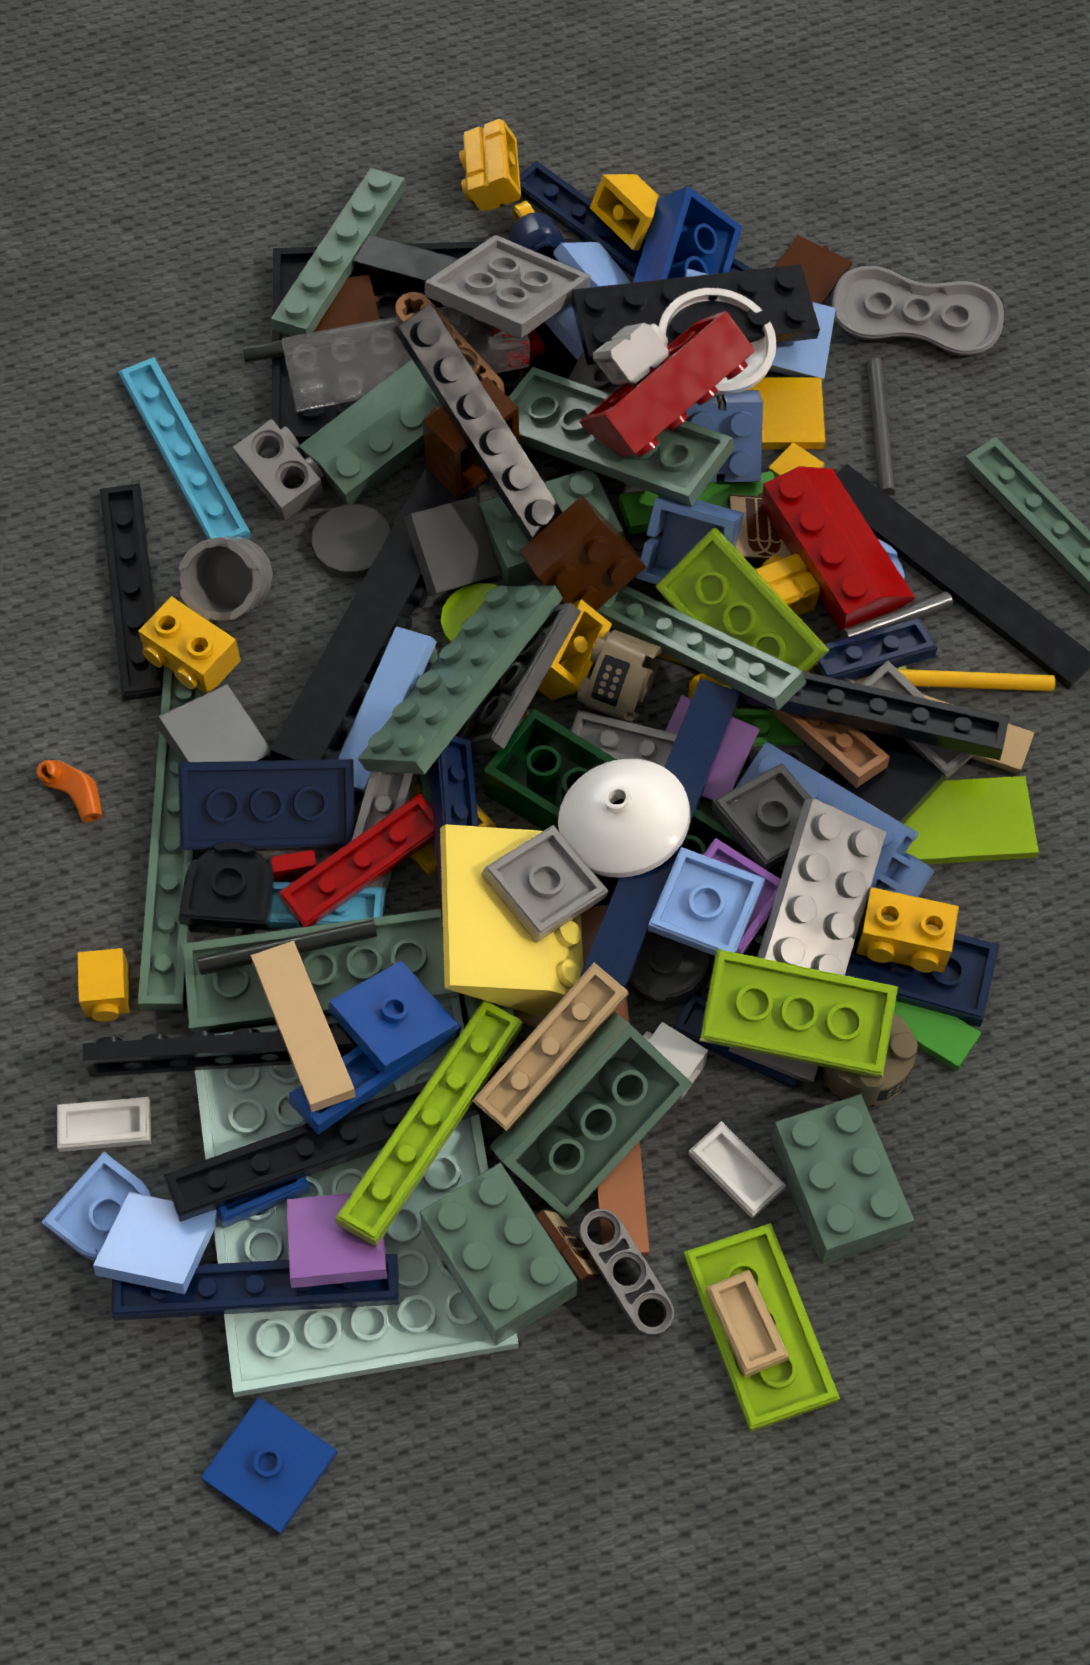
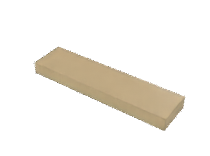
M291 941L251 955L252 964L311 1113L356 1097L354 1086L295 942Z
M594 962L472 1101L506 1132H509L627 998L629 992Z

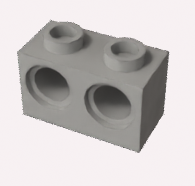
M271 419L233 446L239 464L286 520L324 493L321 478L324 475L310 456L304 459L296 448L300 445L292 432L286 426L280 430ZM268 447H275L280 450L273 458L267 459L260 456L261 452ZM292 477H300L304 480L303 484L296 489H289L284 486L285 482Z

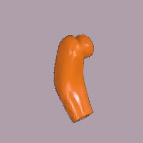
M44 760L38 765L36 775L39 781H42L47 787L67 793L72 798L82 822L88 823L103 818L97 784L90 775L59 760Z

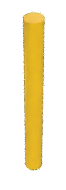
M897 669L917 687L1053 692L1055 689L1054 675Z

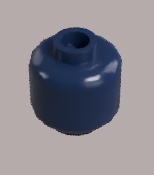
M539 212L529 213L519 218L512 226L509 234V241L556 261L558 260L555 258L553 251L561 243H565L554 221L548 215Z

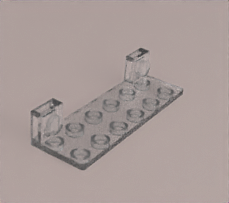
M437 308L495 373L529 367L530 342L528 334L522 338L511 336L501 329L485 322L477 321L472 316L454 308ZM397 317L283 338L282 347L296 412L359 400L412 360L393 330L399 325ZM468 361L471 368H473V364Z

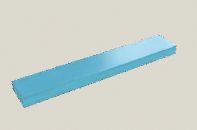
M155 357L118 371L123 385L206 539L225 536L250 539L251 533Z

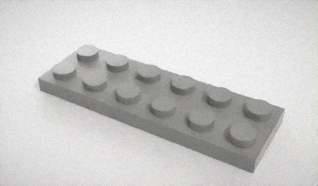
M815 798L804 800L757 957L845 975L886 831ZM729 1048L730 1052L804 1083L814 1082L818 1065Z

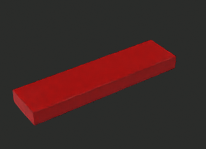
M419 793L278 893L279 899L301 927L315 925L435 839L432 807Z

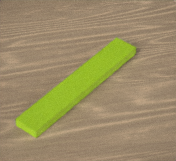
M482 1001L336 1216L335 1220L338 1226L377 1247L473 1103L472 1100L481 1091L521 1031L522 1020L488 1001Z

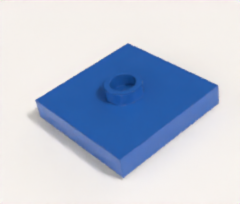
M402 960L329 1001L327 1009L383 1075L454 1034L457 1027L454 1019Z
M258 1397L203 1473L201 1479L281 1535L338 1452L322 1439Z

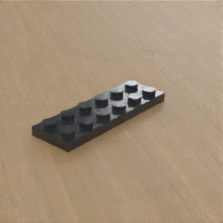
M798 264L572 289L571 303L587 365L597 364L593 359V352L604 343L612 341L611 338L625 326L640 323L649 325L654 323L659 326L664 311L676 298L687 292L702 288H720L736 292L753 301L762 311L755 313L749 309V312H746L733 304L715 301L718 295H709L708 300L710 301L697 302L686 306L671 319L666 330L667 346L696 321L724 311L728 312L750 343L765 337L763 326L771 322L775 331L776 343L817 339L820 327L802 266Z

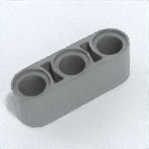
M596 1209L589 1212L584 1217L579 1228V1238L618 1304L638 1332L644 1335H656L664 1332L672 1323L674 1308L643 1255L614 1212L607 1209ZM604 1219L612 1225L614 1236L609 1243L598 1245L591 1241L587 1233V1227L593 1220ZM628 1259L637 1265L639 1277L635 1284L623 1286L614 1279L613 1267L617 1261ZM655 1300L663 1307L664 1318L657 1327H648L640 1321L638 1309L643 1301Z

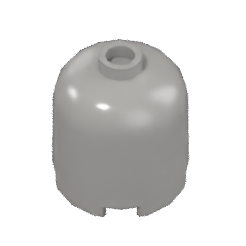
M225 536L200 541L186 552L179 564V570L181 571L179 580L182 588L180 595L191 610L206 620L227 621L237 619L260 605L271 589L273 572L270 560L261 547L247 538Z

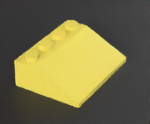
M445 824L440 828L445 989L545 1018L580 979L584 967L581 914L536 942L482 876L486 866L543 831Z

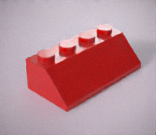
M727 311L696 321L667 346L669 357L657 367L649 368L650 372L636 384L621 385L579 421L582 427L620 457L635 454L641 457L652 450L658 444V440L655 438L665 428L668 431H672L688 418L686 410L694 403L700 406L707 402L718 392L715 385L725 377L728 380L734 378L748 366L745 360L756 350Z
M798 466L763 484L761 507L790 554H799L807 566V571L811 572L819 584L820 593L818 598L839 631L894 611L914 601V594L833 469Z

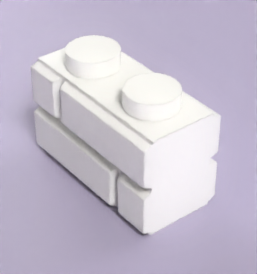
M640 323L625 326L611 338L612 341L604 343L593 352L594 361L610 382L616 385L636 384L650 372L649 368L657 367L669 357V350L665 346L668 343V339L663 331L654 323L651 325Z

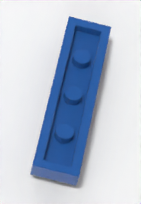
M454 1019L457 1023L454 1034L384 1075L358 1046L342 1057L354 1086L356 1097L311 1113L302 1087L299 1086L289 1093V1103L317 1134H320L459 1037L461 1025Z

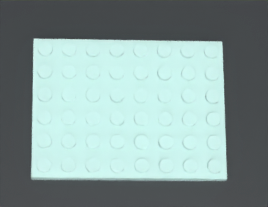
M459 997L437 1000L461 1025V1034L464 1024ZM332 1015L325 1016L328 1024L337 1022ZM277 1024L253 1028L260 1032L279 1031ZM234 1031L214 1035L233 1034ZM457 1038L364 1103L428 1081ZM292 1064L195 1070L205 1160L307 1124L289 1103V1093L301 1086ZM479 1114L459 1122L384 1235L385 1254L398 1255L400 1304L224 1314L232 1387L235 1397L519 1348L517 1333L497 1346L495 1345L426 1236L421 1225V1210L488 1170ZM381 1150L306 1176L310 1192L297 1198L353 1193ZM287 1202L226 1228H223L218 1217V1223L214 1229L218 1264L289 1260Z

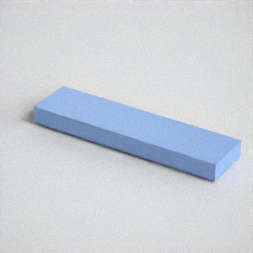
M395 627L338 759H353L355 791L365 793L371 771L364 769L357 758L368 746L369 739L376 732L380 731L391 718L394 708L403 702L416 687V682L423 675L437 643L431 636Z

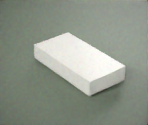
M149 1097L57 1105V1148L59 1152L151 1144Z
M722 1121L688 1152V1155L752 1219L786 1188V1185Z

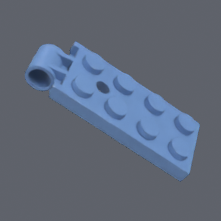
M766 741L736 788L782 763L812 798L886 831L871 887L919 897L935 871L921 860L905 853L912 841L914 842L918 837V832Z

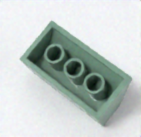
M410 360L300 444L299 449L306 458L310 456L323 472L324 480L344 504H354L425 450L423 419L434 408L442 407L413 360Z
M614 1011L509 1132L504 1130L489 1147L509 1169L561 1216L568 1220L693 1083L630 1023Z

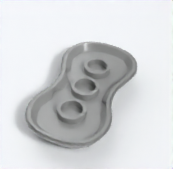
M861 266L844 273L835 287L832 299V307L836 308L835 320L847 333L863 340L889 338L916 339L958 356H971L991 348L997 342L1004 322V310L1000 298L995 292L981 284L969 281L938 284L922 283L910 280L894 271L878 266Z

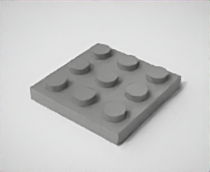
M494 235L425 281V296L440 302L446 307L454 308L472 316L477 321L485 322L501 329L508 335L522 338L571 303L572 289L590 288L591 275L498 235Z

